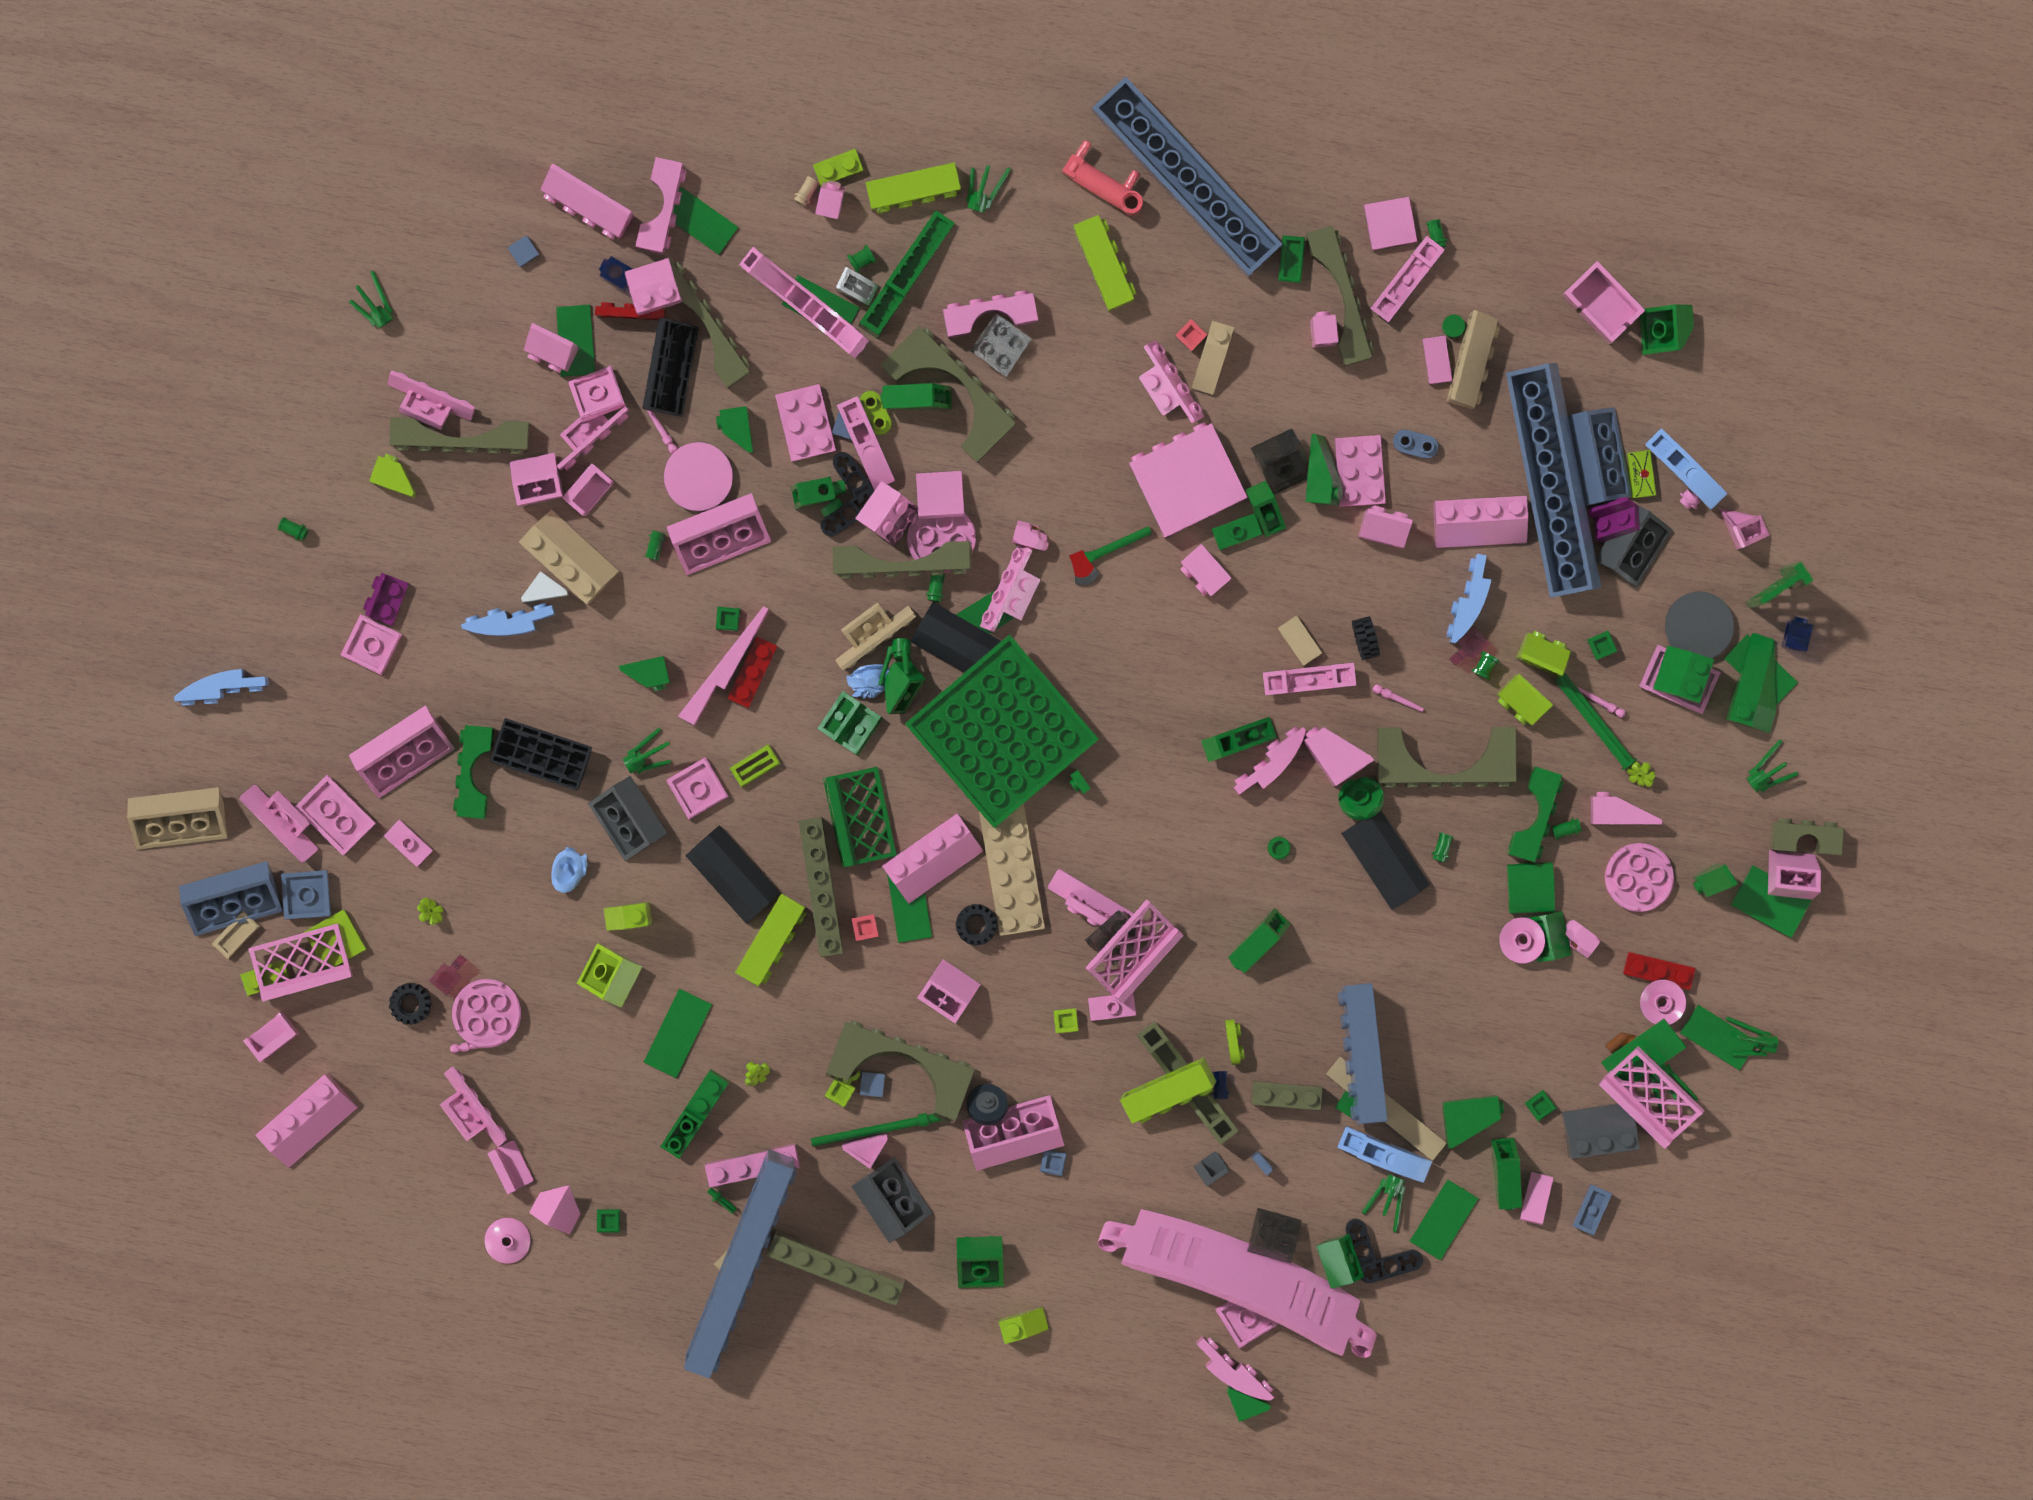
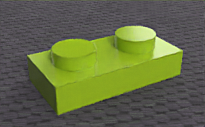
M856 149L813 164L820 186H822L823 182H836L864 171Z
M282 960L270 964L268 967L280 973L286 962ZM286 967L282 975L291 979L288 968ZM266 969L262 976L264 987L274 984L278 975ZM254 970L240 974L247 996L260 992ZM280 977L278 983L287 980Z

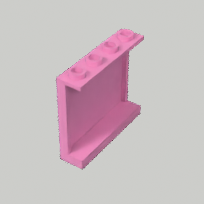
M1203 422L1193 427L1194 432L1188 435L1185 432L1172 437L1174 442L1165 445L1164 442L1152 447L1153 452L1147 455L1141 452L1131 457L1132 462L1128 464L1137 479L1164 538L1248 498L1212 423L1206 425Z

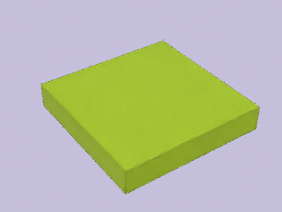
M345 909L304 931L305 933L338 924L348 959L367 949ZM335 930L326 931L321 941L333 946L337 939ZM321 933L312 936L318 939ZM307 937L308 941L310 942L313 948L316 941L310 937ZM319 943L315 953L318 958L324 961L331 949ZM337 943L335 949L340 951L339 945ZM333 951L327 963L336 967L343 963L342 956ZM325 965L324 969H330V967Z

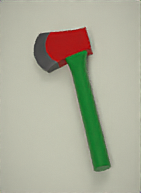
M1147 526L1089 552L1080 550L1069 555L1074 571L1075 584L1087 585L1093 582L1099 572L1093 567L1092 562L1152 535L1150 527Z

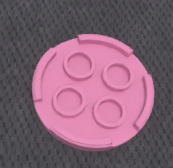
M701 442L686 444L677 449L667 461L664 471L665 487L670 497L681 507L692 511H706L718 506L728 496L733 481L732 467L725 454L715 446Z
M917 513L914 520L910 523L907 534L908 547L915 560L933 553L946 542L970 541L972 542L973 553L976 542L974 526L965 513L961 517L919 519Z
M1634 843L1620 848L1610 858L1605 870V885L1609 895L1619 906L1631 911H1648L1660 906L1670 895L1674 884V874L1670 860L1660 849L1649 844Z
M493 979L476 980L464 987L455 998L452 1008L453 1024L459 1035L468 1043L482 1048L497 1047L507 1042L517 1031L521 1021L520 1002L513 990L504 983Z

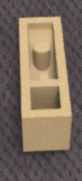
M1212 321L1191 389L1210 395L1214 394L1234 327Z

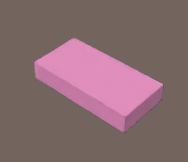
M1446 336L1422 339L1429 385L1451 382L1452 376Z

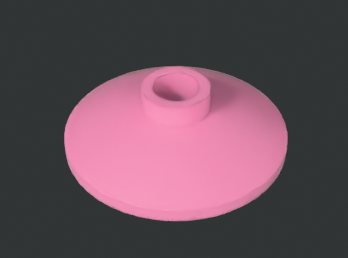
M1524 917L1515 918L1503 927L1499 938L1500 947L1504 955L1510 960L1517 963H1528L1541 955L1545 947V935L1541 926L1534 920ZM1522 935L1526 936L1528 939L1526 944H1522L1520 942V937Z
M1657 980L1650 983L1643 990L1640 997V1007L1643 1015L1650 1022L1656 1024L1665 1018L1670 1025L1679 1020L1686 1008V998L1683 990L1676 983L1669 980ZM1660 998H1665L1666 1004L1664 1006L1658 1005Z
M501 1218L490 1225L485 1234V1247L489 1255L496 1261L506 1264L522 1259L528 1252L531 1243L527 1227L521 1221L514 1218ZM505 1237L511 1240V1244L508 1246L503 1244V1238Z

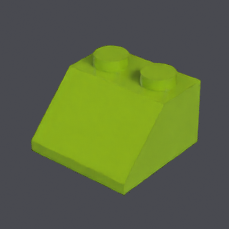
M1533 631L1532 634L1526 633L1516 659L1554 676H1562L1571 652L1566 649L1567 645L1557 640L1551 643L1545 640L1546 636L1537 631Z
M1515 674L1496 694L1500 698L1497 702L1506 710L1511 708L1516 713L1514 717L1523 726L1526 723L1532 726L1553 706L1520 674Z
M597 943L577 984L602 1000L622 1008L642 966Z

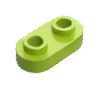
M867 391L861 395L859 400L874 434L884 435L891 428L890 417L887 410L883 409L880 395L874 391ZM869 398L875 400V404L871 407L866 404ZM878 419L884 421V425L880 428L875 425Z
M1234 1019L1225 1020L1231 1065L1241 1064V1059H1245L1243 1045L1238 1046L1237 1037L1241 1036L1240 1024L1235 1023Z

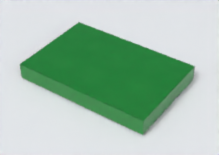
M1751 865L1730 905L1792 938L1812 900L1768 895V873Z

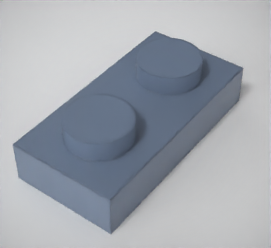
M1590 1184L1572 1226L1594 1236L1612 1193Z

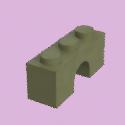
M1778 818V823L1772 822L1770 850L1796 852L1797 841L1801 836L1808 834L1815 840V853L1842 855L1844 828L1838 827V823L1824 822V826H1815V821L1801 820V824H1792V819Z
M1252 1080V1105L1321 1110V1086Z

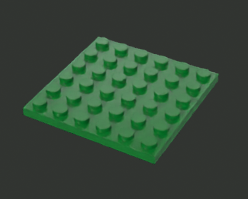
M1010 634L905 723L993 828L997 827L1099 740Z

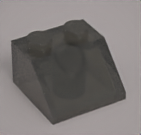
M1292 428L1251 447L1256 464L1273 495L1307 479L1309 464L1302 445Z

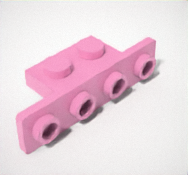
M1156 340L1146 344L1144 348L1155 366L1141 375L1139 379L1161 414L1164 416L1181 405L1191 423L1202 419L1204 415L1201 406L1192 398L1189 387L1180 379L1177 374V368L1168 360L1163 346Z
M390 372L388 385L407 393L399 408L400 413L439 430L442 429L450 413L468 421L472 420L475 407L469 402L456 399L445 391L431 388L424 382L408 378L403 373Z
M625 406L610 420L601 415L582 422L581 417H579L560 434L573 449V452L557 465V468L561 471L564 468L566 471L577 463L575 458L581 453L583 455L589 453L594 448L592 444L598 438L602 441L611 433L610 428L616 423L618 426L621 425L629 417L627 413L630 410Z
M1019 544L1013 551L1010 563L1002 574V580L992 595V601L987 611L983 614L980 627L994 632L1003 613L1022 620L1041 580L1024 571L1032 553L1031 548Z
M253 785L240 796L239 800L301 863L307 861L317 852L318 848L303 833L310 823L305 815L290 803L286 796L277 791L269 799L256 785Z
M1061 869L1057 870L1048 885L1049 890L1066 899L1065 904L1068 905L1067 909L1076 915L1083 914L1088 917L1087 921L1096 927H1099V925L1105 927L1108 924L1119 931L1134 914Z
M453 1066L448 1069L444 1075L457 1092L440 1104L441 1108L466 1142L485 1129L496 1146L499 1147L507 1141L503 1128L496 1125L492 1120L491 1112L478 1101L477 1093L464 1082L463 1074Z

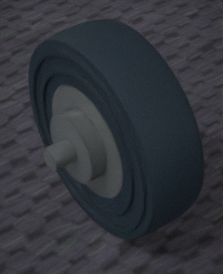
M982 1084L970 1092L967 1098V1111L975 1122L981 1125H993L1001 1121L1006 1115L1008 1100L1003 1090L998 1086Z

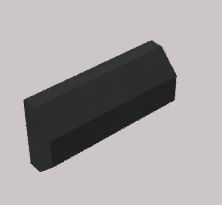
M659 318L642 407L644 410L672 416H683L699 327L666 318Z
M932 602L915 631L911 642L957 669L966 672L1000 643L1001 640Z
M504 718L490 762L578 791L590 759L592 747Z
M1381 810L1375 816L1361 820L1341 833L1391 910L1416 896L1430 885Z
M720 825L685 855L746 924L780 894L776 887Z

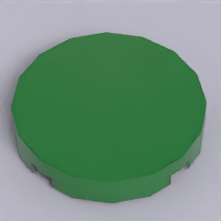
M1359 777L1356 780L1351 779L1341 787L1338 794L1339 805L1342 812L1349 818L1366 820L1375 816L1381 810L1384 804V793L1380 784L1372 778Z

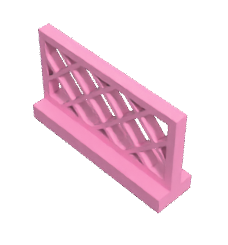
M1146 900L1087 965L1086 969L1112 996L1121 1003H1124L1184 935L1151 902ZM1150 909V920L1143 921V915ZM1164 923L1161 929L1155 933L1156 924ZM1150 925L1149 934L1141 936L1142 926ZM1131 928H1136L1135 937L1127 938ZM1148 940V943L1140 950V941ZM1134 942V951L1126 953L1127 943ZM1116 945H1121L1120 954L1112 955L1113 948ZM1133 957V960L1124 967L1125 958ZM1119 960L1118 969L1110 970L1111 961ZM1101 962H1105V970L1096 972V967ZM1118 974L1117 978L1109 985L1110 975Z
M338 924L248 948L261 992L262 1002L353 977ZM335 930L337 939L333 946L321 941L326 931ZM321 933L318 939L312 936ZM305 937H310L316 941L310 953L298 947ZM299 939L296 945L290 942ZM283 943L294 947L288 959L276 953L279 946ZM319 943L331 949L324 961L313 955ZM337 943L339 945L340 951L335 949ZM276 946L274 951H272L268 947ZM265 949L272 953L266 965L257 961L255 951ZM296 949L308 955L302 967L290 961ZM333 951L342 956L344 965L334 967L327 963ZM274 955L286 961L280 973L268 967ZM311 957L323 963L316 973L304 969ZM288 963L300 969L294 979H289L282 975ZM259 965L263 967V970H262L261 973H260ZM325 965L330 967V969L322 971ZM266 969L278 975L274 984L264 987L262 976ZM303 971L308 974V975H305V976H301V977H300V975H301V973H302ZM280 977L287 980L278 983Z
M1639 1046L1613 1070L1609 1071L1599 1083V1086L1664 1149L1705 1111ZM1637 1055L1644 1061V1067H1633L1632 1059ZM1618 1071H1629V1081H1622L1616 1073ZM1633 1072L1644 1073L1645 1082H1635ZM1649 1073L1657 1074L1660 1077L1661 1084L1649 1083ZM1634 1087H1644L1646 1097L1637 1096L1634 1093ZM1650 1088L1661 1089V1098H1650ZM1665 1089L1673 1090L1677 1094V1100L1666 1099ZM1651 1103L1662 1104V1113H1655L1651 1109ZM1666 1104L1677 1105L1678 1115L1667 1114ZM1682 1105L1690 1106L1696 1113L1692 1116L1682 1115ZM1667 1119L1678 1120L1679 1128L1673 1131L1667 1125Z

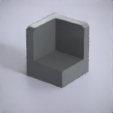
M1216 1151L1193 1166L1206 1186H1209L1229 1172V1169Z

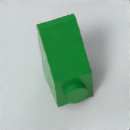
M747 406L719 410L720 416H716L717 429H722V433L749 454L754 453Z
M1266 480L1245 490L1265 537L1286 529L1275 496Z
M665 656L619 666L621 672L643 686L653 688V691L667 689L666 684L671 683Z
M908 661V674L904 673L903 662H894L884 679L886 711L889 715L905 714L926 680L911 661Z

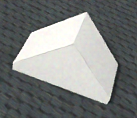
M845 267L836 286L838 292L868 306L878 288L876 283Z
M540 571L521 599L523 603L569 596V591Z

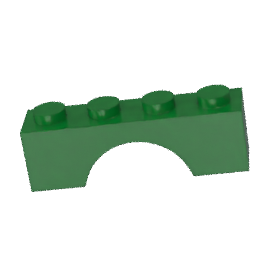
M465 725V729L460 731V743H463V751L458 753L457 765L461 766L460 775L456 776L455 788L459 789L458 798H454L453 811L457 812V817L486 819L488 796L479 791L475 786L472 770L476 760L481 755L493 751L495 728Z
M1533 767L1527 789L1537 800L1538 815L1535 822L1529 828L1513 832L1506 854L1531 862H1535L1536 858L1540 859L1544 848L1541 845L1543 836L1547 837L1550 829V824L1547 822L1549 816L1554 815L1557 807V802H1554L1556 793H1561L1564 780H1561V774Z

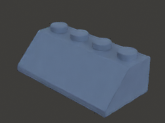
M1615 407L1568 415L1585 506L1614 501L1621 497H1632Z
M268 861L179 886L180 903L195 936L226 928L235 922H238L237 924L244 923L249 918L254 920L283 912L275 878ZM242 911L248 915V917L236 920Z

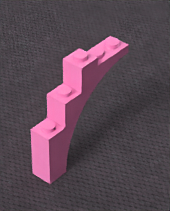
M752 247L739 264L744 270L813 323L851 356L856 358L864 350L869 340L791 275L756 248Z

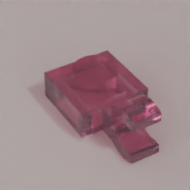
M1473 627L1457 642L1461 648L1449 660L1454 665H1457L1467 655L1474 659L1490 643Z
M460 954L450 966L443 963L429 981L445 995H448L462 978L457 972L467 962V959Z

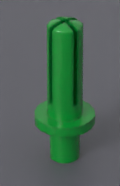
M712 1187L707 1190V1193L713 1197L712 1202L716 1200L731 1214L736 1211L737 1208L721 1195V1190L717 1192Z

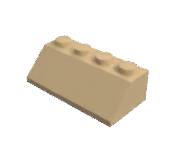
M1473 310L1469 314L1447 403L1469 409H1474L1476 404L1480 405L1483 392L1479 391L1481 382H1486L1489 371L1485 369L1487 360H1492L1494 347H1491L1493 338L1497 339L1500 325H1497V318L1477 310Z
M550 510L519 541L525 549L587 605L595 599L619 572L553 510Z
M219 787L128 798L127 819L137 850L228 839L224 802Z

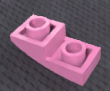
M1531 1172L1520 1220L1543 1225L1554 1177Z

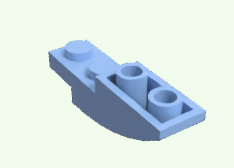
M1662 428L1645 444L1709 509L1712 510L1727 495L1724 489Z
M1476 554L1475 559L1471 558L1468 571L1472 572L1471 580L1466 581L1464 594H1468L1467 598L1459 597L1457 602L1453 601L1451 615H1454L1453 624L1448 625L1447 637L1450 638L1449 643L1454 644L1465 635L1484 605L1491 583L1490 579L1482 578L1487 555Z
M547 603L534 606V611L525 613V610L512 613L513 618L509 619L507 611H501L500 608L488 611V616L479 618L478 615L466 618V623L461 624V627L464 630L491 636L519 635L537 631L535 621L554 616L556 613L552 605L547 606Z
M245 669L229 670L210 675L192 683L174 696V701L181 702V706L195 705V700H204V704L218 703V699H224L223 689H226V693H240V688H249V692L263 691L264 686H269L268 677L245 678Z
M1349 1126L1345 1127L1337 1147L1356 1155L1361 1160L1423 1183L1433 1162Z

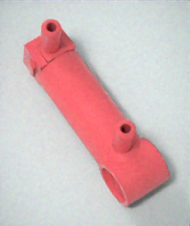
M1084 140L1076 154H1072L1062 170V174L1120 209L1125 215L1134 216L1141 211L1143 199L1138 192L1132 191V188L1140 177V173L1133 170L1124 185L1083 160L1092 146L1090 142ZM1127 198H1135L1138 205L1134 209H1129L1125 205V200Z

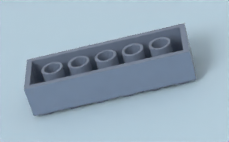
M1373 984L1344 986L1338 993V1004L1343 1006L1344 1014L1340 1015L1341 1029L1346 1030V1037L1343 1038L1344 1052H1348L1349 1060L1345 1061L1346 1074L1351 1075V1083L1348 1084L1349 1098L1353 1097L1354 1106L1350 1107L1351 1120H1355L1356 1125L1386 1122L1388 1120Z

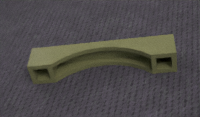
M1333 226L1306 233L1305 237L1311 258L1320 263L1331 274L1342 295L1344 326L1338 343V349L1343 366L1346 367L1371 359V353H1374L1371 340H1367L1365 336V331H1368L1366 321L1359 316L1358 310L1361 309L1358 296H1354L1351 289L1355 285L1352 275H1347L1345 266L1348 265L1345 252L1341 253L1338 245L1342 243L1339 231H1334Z
M670 259L682 303L694 311L708 329L714 349V370L729 389L751 374L748 370L751 365L744 355L741 357L737 355L735 349L738 347L731 337L726 339L721 331L725 328L719 319L715 318L713 320L708 312L711 311V308L704 299L700 301L695 295L698 289L691 280L686 282L682 276L686 272L679 262L673 263Z
M391 417L390 445L396 446V451H409V447H418V451L432 452V448H441V452H455V448L464 449V453H478V449H487L489 454H501V450H510V454L523 455L524 451H529L530 423L504 421L487 433L473 437L456 438L435 433L424 427L414 418Z
M970 541L946 542L933 553L920 559L906 562L881 560L867 554L858 546L832 547L833 574L840 575V579H853V574H862V578H876V573H885V577H899V572H908V576H922L921 572L930 571V575H944V571L953 570V574H967V570L973 569L972 542Z
M1152 1021L1136 1034L1166 1074L1187 1065L1186 1061L1155 1021ZM1210 1093L1204 1096H1200V1094L1193 1096L1192 1100L1188 1102L1220 1145L1238 1132V1129Z

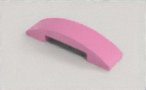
M1426 236L1370 309L1389 322L1445 249Z
M1354 663L1263 673L1265 695L1356 685Z

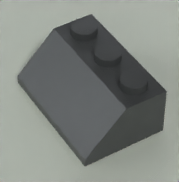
M1639 506L1640 530L1607 540L1596 557V562L1636 588L1673 530L1652 512Z
M631 776L615 784L588 803L624 861L667 834L662 823Z
M1619 1104L1562 1112L1568 1157L1571 1159L1640 1149L1635 1120Z
M895 1156L851 1186L889 1243L905 1235L932 1214Z

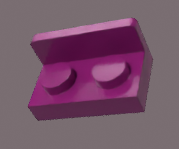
M1621 497L1615 501L1599 504L1594 508L1588 509V514L1595 519V539L1600 543L1640 530L1639 506L1628 497Z
M381 573L380 577L376 576L372 584V589H375L371 598L368 597L364 604L365 616L393 626L410 583Z

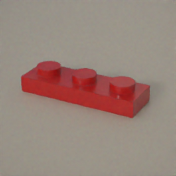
M601 302V306H595V316L603 318L659 320V318H665L666 315L664 309H659L638 316L634 304L625 303L624 307H615V303Z
M756 637L728 699L747 708L750 707L778 646Z
M1631 952L1627 953L1623 974L1650 981L1669 980L1676 983L1680 988L1687 990L1691 989L1695 973L1694 967Z

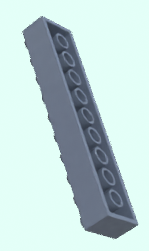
M1127 77L1123 78L1092 107V112L1247 278L1281 248L1282 243Z
M1547 363L1507 372L1506 377L1550 598L1602 588L1558 363Z
M768 1149L686 1352L684 1370L709 1379L712 1372H717L721 1362L720 1352H725L729 1342L728 1337L730 1333L728 1332H733L737 1323V1310L741 1311L746 1300L745 1290H750L754 1281V1268L758 1269L763 1258L762 1247L767 1248L771 1238L770 1228L771 1226L775 1227L779 1219V1205L784 1206L788 1196L787 1185H792L797 1173L795 1172L797 1167L794 1166V1158Z

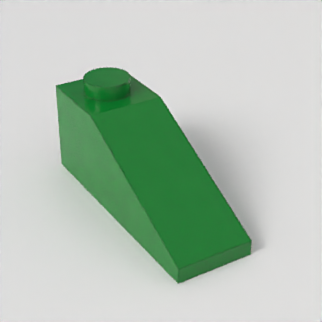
M1311 434L1305 502L1339 506L1343 496V489L1325 436Z
M1269 716L1201 740L1208 762L1276 739L1277 736Z
M1715 863L1693 876L1695 882L1692 883L1698 895L1703 894L1704 897L1712 896L1737 885L1727 865Z

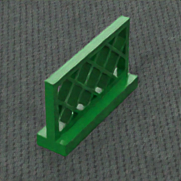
M1801 561L1792 563L1779 570L1783 576L1781 579L1745 603L1749 608L1764 605L1787 588L1794 589L1806 586L1814 580Z
M878 766L822 778L841 867L844 868L897 856ZM873 772L875 783L869 789L860 783V780L864 774ZM860 775L857 780L853 778V776ZM848 778L855 783L849 794L841 790L839 779ZM857 785L868 791L862 803L851 796ZM875 787L877 788L878 794L873 791ZM871 794L879 798L880 805L876 811L864 805ZM848 799L860 805L854 816L845 811L844 806ZM862 807L873 814L867 825L856 819ZM847 816L851 818L849 823L847 821ZM876 816L882 819L885 825L880 834L869 827ZM853 821L865 827L859 838L850 834L849 828ZM867 829L878 836L872 847L861 841ZM880 839L888 842L890 853L881 854L874 849ZM860 843L869 849V852L865 858L856 860L854 850ZM872 852L877 855V856L869 857Z

